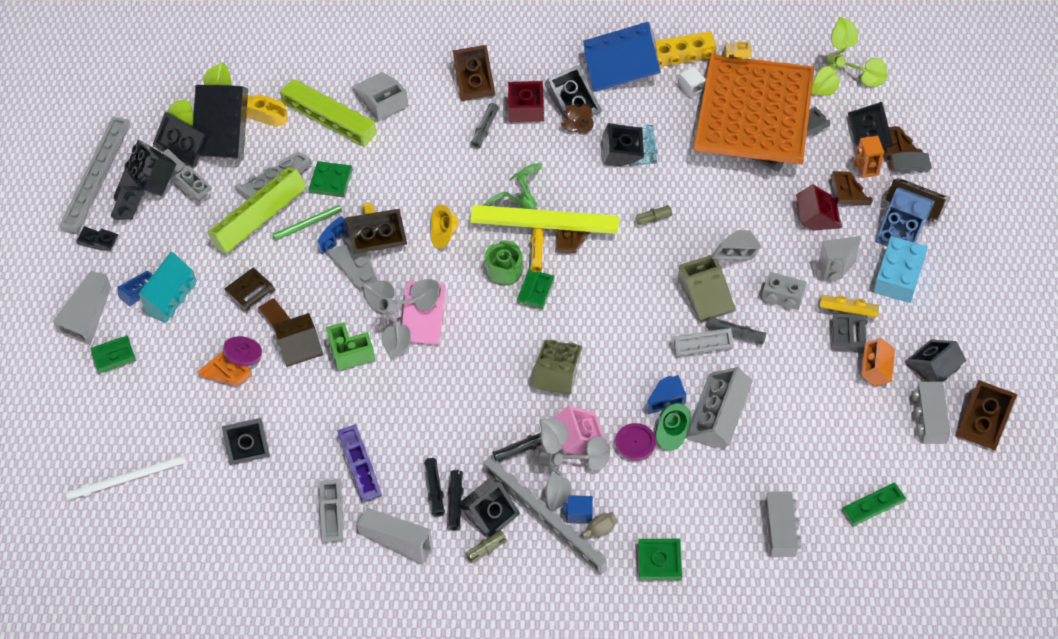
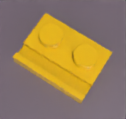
M751 41L733 42V44L726 42V57H729V55H734L738 59L752 57Z

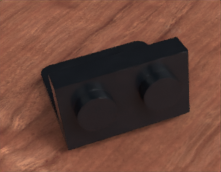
M124 170L114 194L116 203L111 212V217L114 220H133L145 191L129 170Z

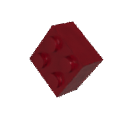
M543 81L508 82L509 122L544 121Z

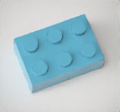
M891 236L876 280L874 293L911 303L928 246Z

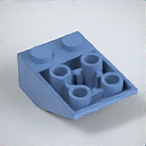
M896 188L875 241L888 245L892 236L916 243L935 201L903 188Z

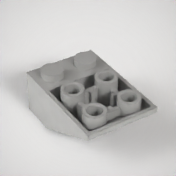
M384 72L352 86L378 121L409 106L407 91L396 79Z

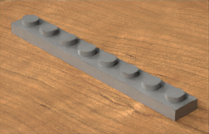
M112 116L59 225L61 230L79 232L130 125L129 119Z
M490 457L483 462L484 472L489 477L500 481L507 493L598 574L602 575L607 570L606 557L600 551L596 552L588 540L585 538L581 539L572 526L563 523L560 516L556 512H551L541 499L537 500L529 488L521 486L513 474H508L498 461L494 462Z

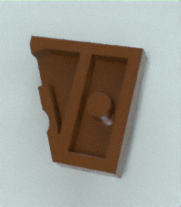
M899 126L889 127L894 146L885 149L887 159H890L891 154L923 152L921 148L917 149L912 144L913 140L905 135Z
M832 172L831 179L837 204H872L873 199L871 196L867 197L864 194V188L856 181L851 172Z

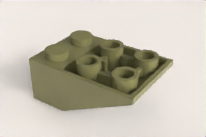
M711 255L679 265L678 279L700 322L710 319L711 316L717 317L736 311L725 276L717 259H712Z
M544 340L534 366L532 388L571 394L576 379L582 345L562 343L556 340Z

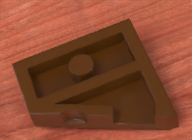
M558 230V253H577L590 232Z

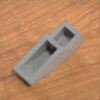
M340 479L319 481L322 542L343 540L342 481Z

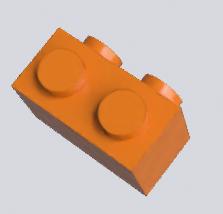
M879 137L860 138L859 146L856 148L857 156L854 158L855 168L859 170L861 178L879 176L884 156V150Z
M881 337L865 343L862 376L876 387L892 382L895 348Z

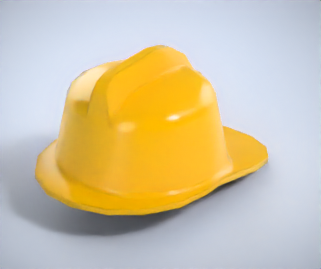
M440 204L436 206L431 215V242L434 247L439 249L444 248L449 243L451 236L459 226L457 215L450 211L446 205Z

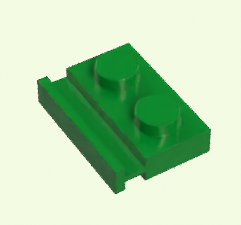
M528 269L517 298V303H525L527 306L544 310L555 275L538 271L531 272Z
M128 335L90 348L99 374L136 361Z

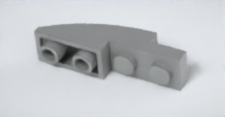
M169 149L162 152L177 164L170 181L178 188L196 199L201 198L212 190V187L190 166L187 167Z

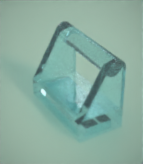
M653 124L641 127L643 130V140H646L647 151L644 152L643 159L630 163V166L657 163L658 151Z

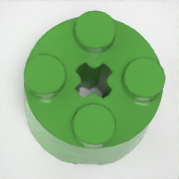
M503 240L495 245L493 243L487 248L485 263L488 278L499 284H515L516 280L523 273V254L519 246L514 242Z

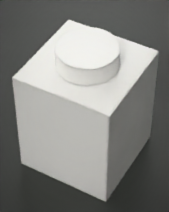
M695 67L680 73L679 86L690 98L704 92L706 79Z

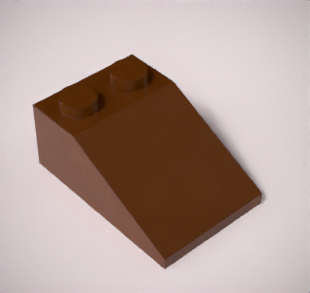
M487 45L452 50L461 101L496 95Z
M978 380L957 436L996 451L1018 394Z

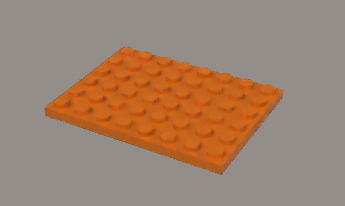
M711 54L694 151L803 165L815 66L756 59H738V57Z

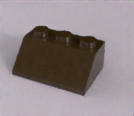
M896 178L893 179L885 200L889 201L890 205L896 188H903L934 200L935 202L927 219L934 222V220L941 218L951 197L907 180Z
M400 208L346 217L342 221L345 239L353 254L407 245Z

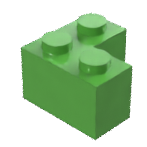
M345 322L326 327L338 371L375 360L368 332L349 337Z

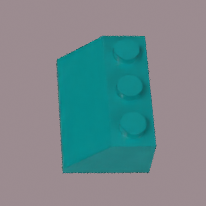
M171 251L139 292L146 314L165 323L174 315L180 303L184 302L186 295L195 287L197 282L194 271Z

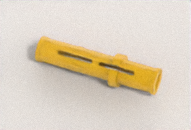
M532 228V237L530 238V244L532 245L530 270L532 272H542L543 245L545 244V238L543 237L544 228Z

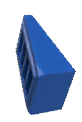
M147 270L118 286V297L128 306H131L140 299L139 292L147 283L144 280H149L153 274Z

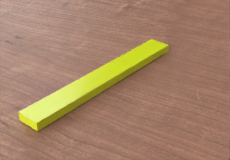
M473 205L470 218L471 223L611 234H618L620 216L482 205Z

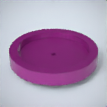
M235 336L225 341L223 355L233 364L251 366L260 361L262 348L258 342L251 338Z
M640 423L627 424L616 435V449L622 457L628 460H644L655 450V434L646 425Z

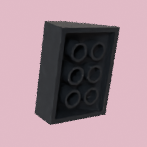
M195 85L193 126L208 134L200 156L244 159L248 88L234 85Z

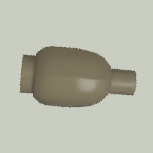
M604 512L592 519L588 524V528L582 531L581 534L585 539L590 536H602L611 531L615 524L618 523V520L613 512Z

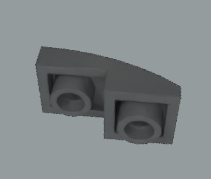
M903 152L891 154L890 156L892 168L895 172L909 174L912 170L929 172L932 169L928 153Z

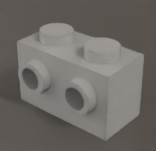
M769 272L762 300L770 304H778L789 309L799 310L807 281Z

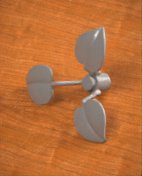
M424 279L415 283L410 291L411 296L414 298L412 300H392L394 288L387 281L364 284L365 296L371 308L376 312L387 314V318H390L395 323V326H388L382 335L383 346L391 358H396L404 353L411 341L409 327L406 325L399 326V322L392 316L397 312L398 304L415 303L416 307L420 310L427 311L432 309L438 301L440 290L439 282L436 280Z
M541 419L539 423L541 427V443L544 450L539 455V462L543 466H549L548 470L556 473L550 475L546 484L547 508L553 511L563 506L568 501V495H571L570 481L567 478H562L563 474L555 467L561 465L563 459H588L589 469L594 471L601 470L610 459V446L604 438L595 436L586 445L587 455H561L558 451L562 450V445L568 440L567 427L563 422L556 419Z

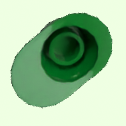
M676 403L662 410L658 419L659 424L656 438L660 447L665 450H675L683 444L691 422V412L688 407Z

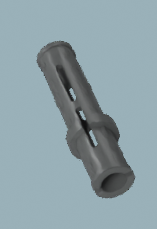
M490 103L470 142L472 147L480 148L484 138L488 136V130L499 110L497 104Z
M712 316L707 327L712 330L731 328L732 335L742 338L744 341L750 340L762 345L767 334L766 332L751 329L747 325L740 326Z

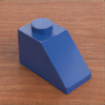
M679 375L667 376L659 380L647 401L648 415L660 412L672 404H686V392Z

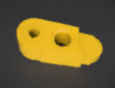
M255 94L254 97L248 95L247 118L276 127L282 126L288 121L287 110L283 102L259 94Z

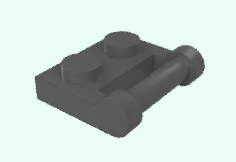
M833 314V350L864 353L865 343L867 342V316ZM853 324L858 325L859 342H854Z

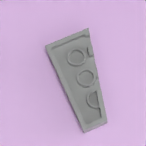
M298 151L281 160L278 166L265 169V173L258 177L254 175L248 178L249 181L247 183L235 185V189L249 199L287 167L297 169L301 173L312 164L311 159Z

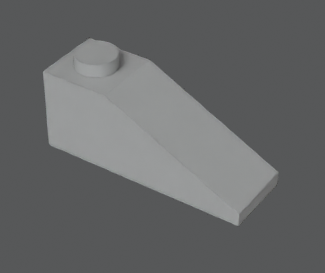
M737 230L717 246L711 254V258L752 259L762 246L750 230Z

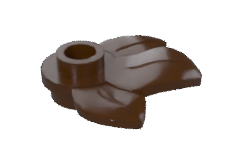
M583 104L580 108L575 105L565 107L568 118L561 122V126L570 132L579 130L583 133L593 129L592 110L588 105Z

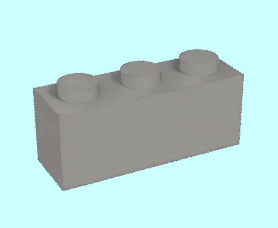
M919 382L917 390L913 392V399L917 401L918 406L916 407V418L920 421V424H918V435L922 436L923 444H947L951 433L943 382Z
M792 491L767 492L765 508L771 558L796 557L798 549H801V537L797 536L796 530H799V520L794 516V512L797 510L796 499H792Z

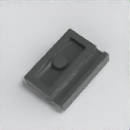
M816 106L809 110L806 137L830 126V120H827L826 116Z

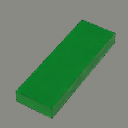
M894 482L842 507V512L852 527L905 502L906 497Z

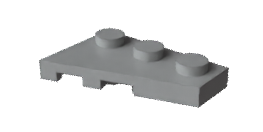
M348 244L327 250L330 258L334 259L337 266L348 275V278L360 292L364 291V284L377 282L367 252L353 254Z

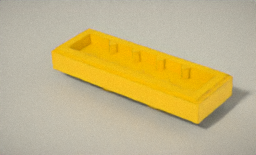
M822 294L821 308L878 317V304L867 303L863 299L851 300L842 295L834 297Z

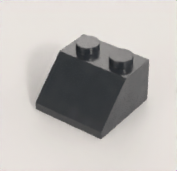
M607 124L602 135L603 165L622 167L644 158L643 130L641 127Z
M931 339L905 360V363L927 382H945L947 377L959 370L961 365L967 360L957 341Z
M489 478L458 503L467 518L487 538L502 530L520 514L501 482Z

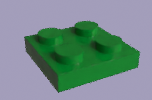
M317 161L309 186V193L344 198L353 171L352 165Z
M680 538L638 539L639 581L682 580Z

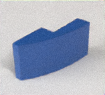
M342 216L334 220L320 235L317 243L321 254H324L329 249H333L337 245L336 238L344 235L342 226L344 218Z

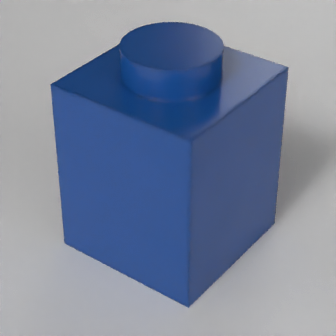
M568 495V503H564V515H568V523H590L593 519V496Z

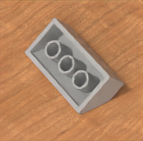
M739 367L709 373L685 438L713 448L730 445L753 380Z

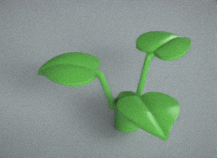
M542 163L530 164L509 179L511 181L516 178L521 184L524 192L518 195L519 200L510 193L503 191L489 198L482 206H487L497 199L507 196L517 206L521 204L523 209H533L538 204L530 193L526 177L529 173H534V170H541Z

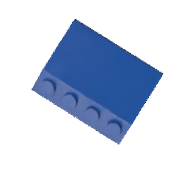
M649 21L583 41L594 92L661 73L655 35Z

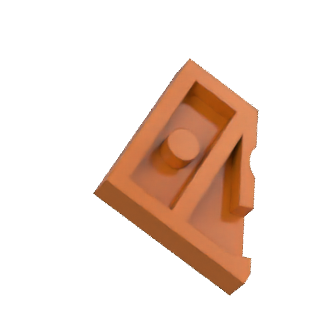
M223 351L197 371L202 378L236 387L252 375L248 367L239 366L228 361L224 357Z

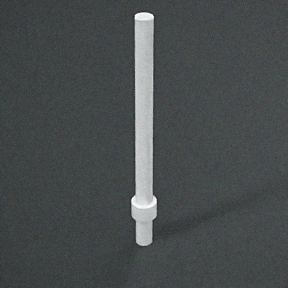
M183 455L94 484L87 483L81 485V488L65 492L66 498L70 500L82 495L86 497L92 495V492L186 463L185 456Z

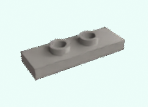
M731 328L673 336L676 356L734 347Z

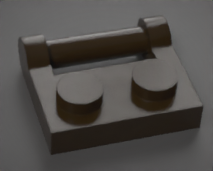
M254 267L224 288L225 293L245 313L268 293L272 294L276 291L275 287ZM261 285L264 287L247 301L244 300L245 297Z

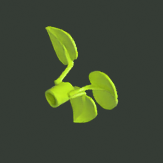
M839 17L832 30L831 43L836 49L841 50L831 52L827 56V63L830 66H824L817 72L812 84L811 94L827 96L835 93L840 84L839 77L835 75L837 73L836 68H841L844 65L864 71L860 79L863 84L869 87L879 86L887 79L886 64L880 58L869 59L865 64V68L846 62L845 56L840 54L847 50V46L853 47L858 41L857 28L846 18Z
M224 62L206 71L203 77L204 85H232L229 69ZM187 100L174 102L167 112L193 126L194 110H192L191 103Z

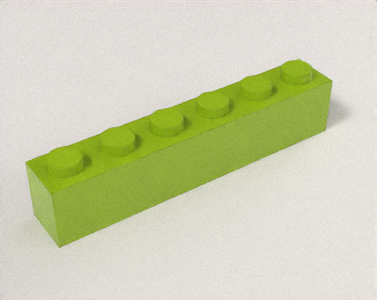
M292 79L280 91L282 102L285 105L363 147L377 134L376 124L371 118L364 117L359 112L353 111L344 104L334 101L331 97L319 93L318 90L306 86L303 82Z
M287 167L207 232L208 236L217 250L226 253L232 251L236 247L235 245L247 239L252 231L259 229L267 219L274 217L279 209L286 207L290 200L301 195L307 185L297 169Z

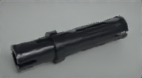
M541 432L533 436L530 434L526 439L492 451L495 461L501 462L528 450H536L538 446L542 445Z
M427 458L424 464L429 488L428 500L431 501L432 515L440 517L444 515L445 510L443 504L444 492L441 491L437 459Z
M459 470L450 471V487H448L449 513L447 528L451 530L452 527V531L461 529V507L458 503L462 500L464 488L462 487L463 471Z

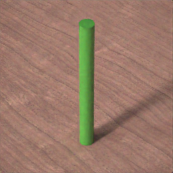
M337 205L273 233V237L275 240L283 238L342 212L340 205Z

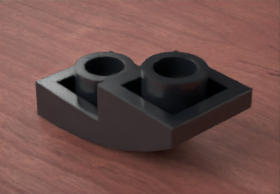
M84 226L76 242L84 247L111 251L119 234L102 228L100 231Z

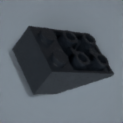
M138 139L132 147V154L125 163L124 170H129L145 191L163 196L177 164L170 157Z

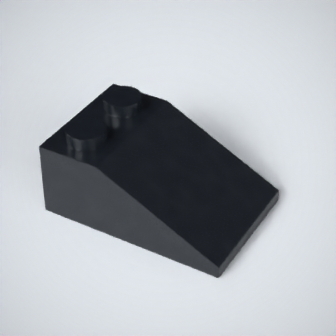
M579 65L554 75L545 82L544 85L551 99L565 119L568 118L565 112V107L568 105H575L580 108L583 104H586L591 108L592 116L602 112Z

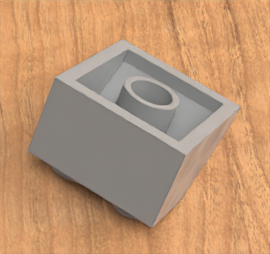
M860 236L822 242L818 264L823 281H836L846 275L856 262L861 240Z

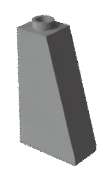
M92 270L89 272L53 321L59 333L88 345L91 344L111 289L108 277L105 274Z
M367 508L366 512L362 513L357 520L359 534L424 565L434 549L431 530L426 527Z

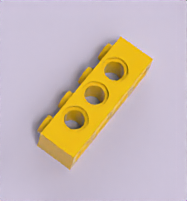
M712 31L655 40L660 67L710 59L711 54L716 55L717 45Z

